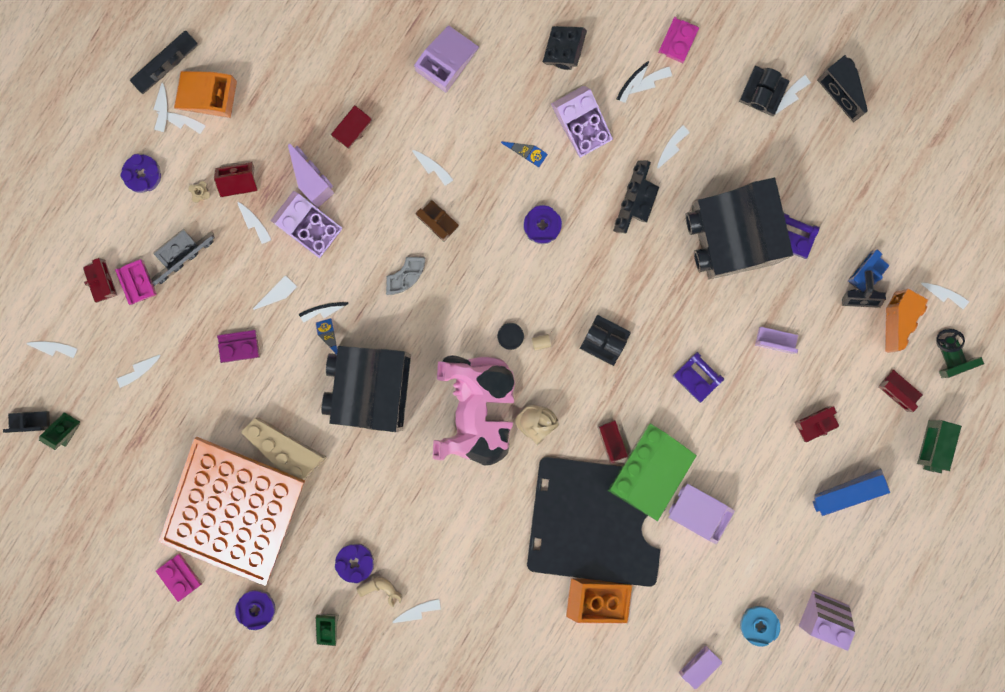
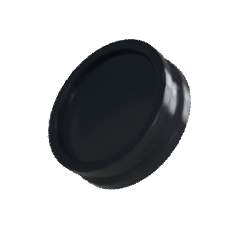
M507 323L499 329L497 339L503 348L514 350L523 343L524 333L519 325Z

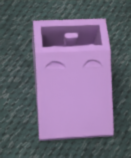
M448 25L414 64L415 71L447 93L479 49V46Z
M582 86L551 103L561 126L580 158L613 140L592 91L588 87Z
M289 144L288 148L298 188L319 208L334 194L331 190L333 185L323 174L319 176L321 172L311 160L306 162L308 158L298 146L294 148Z
M295 191L291 193L270 220L318 258L323 255L343 229Z

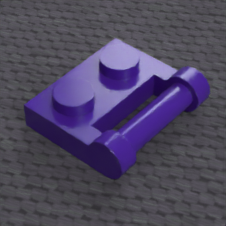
M784 213L787 225L809 233L808 238L788 231L793 255L807 259L820 227L805 224L790 218V215Z
M698 352L673 375L699 403L725 379L722 375H718L701 358ZM694 363L713 380L710 385L691 367Z

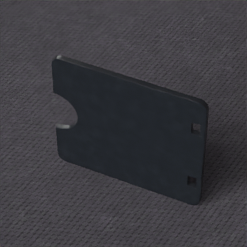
M544 457L540 460L527 558V567L531 572L652 587L656 584L661 549L651 546L643 537L642 525L648 515L608 491L622 466ZM542 478L549 480L547 491L541 490ZM535 538L541 539L540 550H533Z

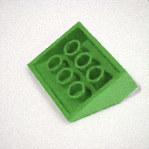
M650 423L646 426L608 491L658 521L697 455Z

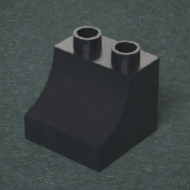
M775 177L751 182L729 192L699 199L691 206L692 211L685 214L689 234H698L701 249L694 250L697 270L699 273L706 271L708 280L773 266L794 256Z
M338 346L337 355L329 353L327 357L326 376L334 377L333 392H324L322 415H330L329 424L388 432L403 431L411 354L405 351Z

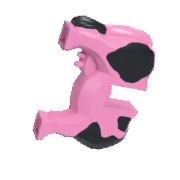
M454 355L445 357L442 362L438 361L437 380L449 381L453 378L456 379V383L453 384L456 391L453 392V395H456L459 400L456 410L457 435L443 438L442 440H434L433 459L444 460L447 455L454 454L484 466L493 465L502 460L509 452V434L513 422L485 420L488 412L486 402L514 403L513 391L515 380L513 372L503 360L498 358L480 357L467 360Z

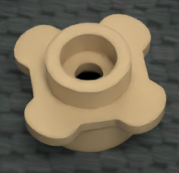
M200 181L197 185H190L188 188L192 194V201L195 203L210 198V193L206 188L207 184L204 181Z

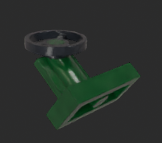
M945 329L938 333L936 344L940 348L947 365L946 369L939 371L941 378H950L984 365L982 357L966 360L962 351L965 337L960 331ZM944 333H954L953 336H947L945 339H939V337ZM957 335H959L962 338L963 342L961 345L959 341L956 340Z

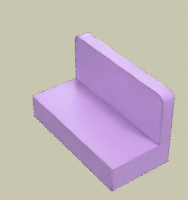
M759 327L755 346L796 354L798 353V349H795L798 335Z
M705 646L679 671V674L694 689H697L722 664V661Z

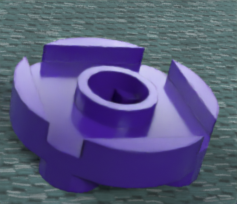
M134 154L124 163L120 177L129 189L137 193L150 192L158 186L161 180L159 165L154 159L147 155ZM145 169V177L138 178L137 172Z
M540 205L528 212L523 226L529 240L537 244H548L559 235L562 221L559 214L553 208ZM541 220L548 224V227H545L544 230L537 227Z
M362 544L347 545L336 556L335 570L343 580L349 583H359L367 579L374 568L373 555ZM357 558L360 566L352 568L350 559L355 560Z
M252 590L245 593L235 607V615L238 622L249 630H260L266 627L273 620L275 614L273 599L268 592L261 590ZM254 605L260 608L258 615L250 611Z

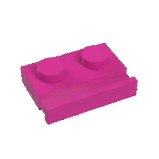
M674 16L658 53L665 54L667 57L683 64L699 27L684 20L681 21Z
M142 259L115 269L129 305H134L137 302L157 295Z
M180 553L156 570V573L177 602L202 585Z

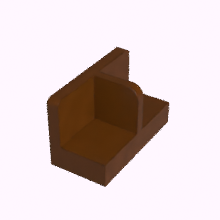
M433 200L415 213L416 217L443 242L459 227L446 211L442 210Z

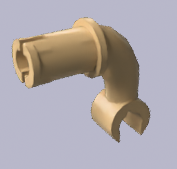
M373 576L371 580L356 587L360 597L375 590H384L389 596L388 604L392 607L395 605L392 598H397L399 603L402 601V595L395 591L392 583L385 578H375Z

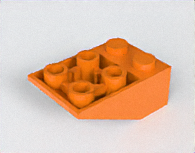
M181 71L174 109L231 118L237 81L229 74Z
M910 289L900 290L893 294L886 307L885 352H898L906 348L909 343L908 337L910 333H913L918 326L917 320L927 310L926 304L928 299Z

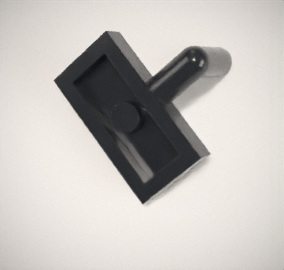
M866 271V290L859 291L853 289L847 291L842 298V306L881 308L886 300V292L874 290L873 272Z

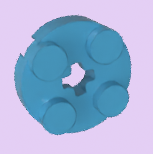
M763 606L748 608L743 614L740 621V629L743 637L752 645L763 647L778 638L780 622L770 609ZM759 621H762V624L765 625V628H761V630L758 631L755 625L758 624Z

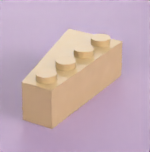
M254 418L241 431L279 470L306 480L327 458L260 418Z

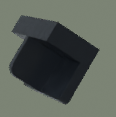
M49 411L8 413L9 429H3V433L45 431L50 426Z

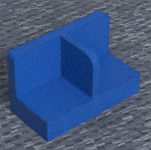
M877 249L871 251L848 282L859 291H865L866 271L873 272L874 285L877 281L882 280V275L889 267V264L880 258L883 254Z

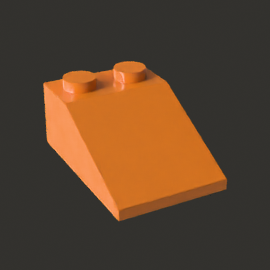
M571 578L566 617L577 623H627L632 585Z

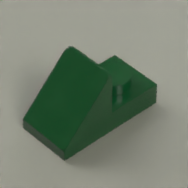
M64 412L39 436V441L53 450H56L60 445L66 447L79 427L80 421Z
M317 614L315 617L316 644L336 646L339 615Z

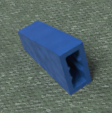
M880 468L815 494V501L812 502L816 512L820 511L821 515L825 516L889 494L890 490Z

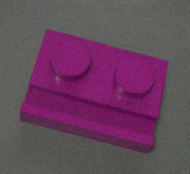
M256 330L217 335L220 363L260 358Z

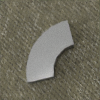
M406 257L402 269L393 275L387 276L386 295L399 294L411 288L423 272L425 257Z

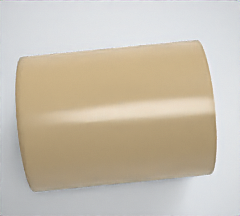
M548 334L531 338L534 351L551 347Z

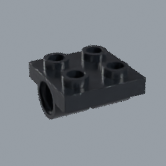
M552 26L542 62L563 70H571L572 66L577 67L587 30L584 27Z
M754 66L739 102L773 117L790 81L783 78L782 74L772 68L762 69Z
M596 315L579 349L614 366L631 332Z

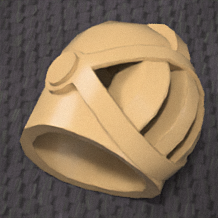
M529 405L515 418V423L519 430L532 439L536 445H539L548 434L559 426L555 413L543 406Z

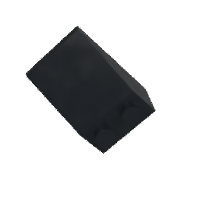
M844 55L830 66L817 81L854 123L868 112L858 69L855 67L854 61Z

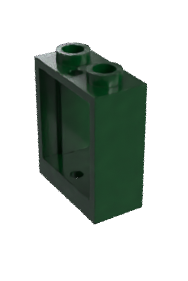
M928 420L917 464L922 465L923 470L942 474V471H950L962 426L943 420Z

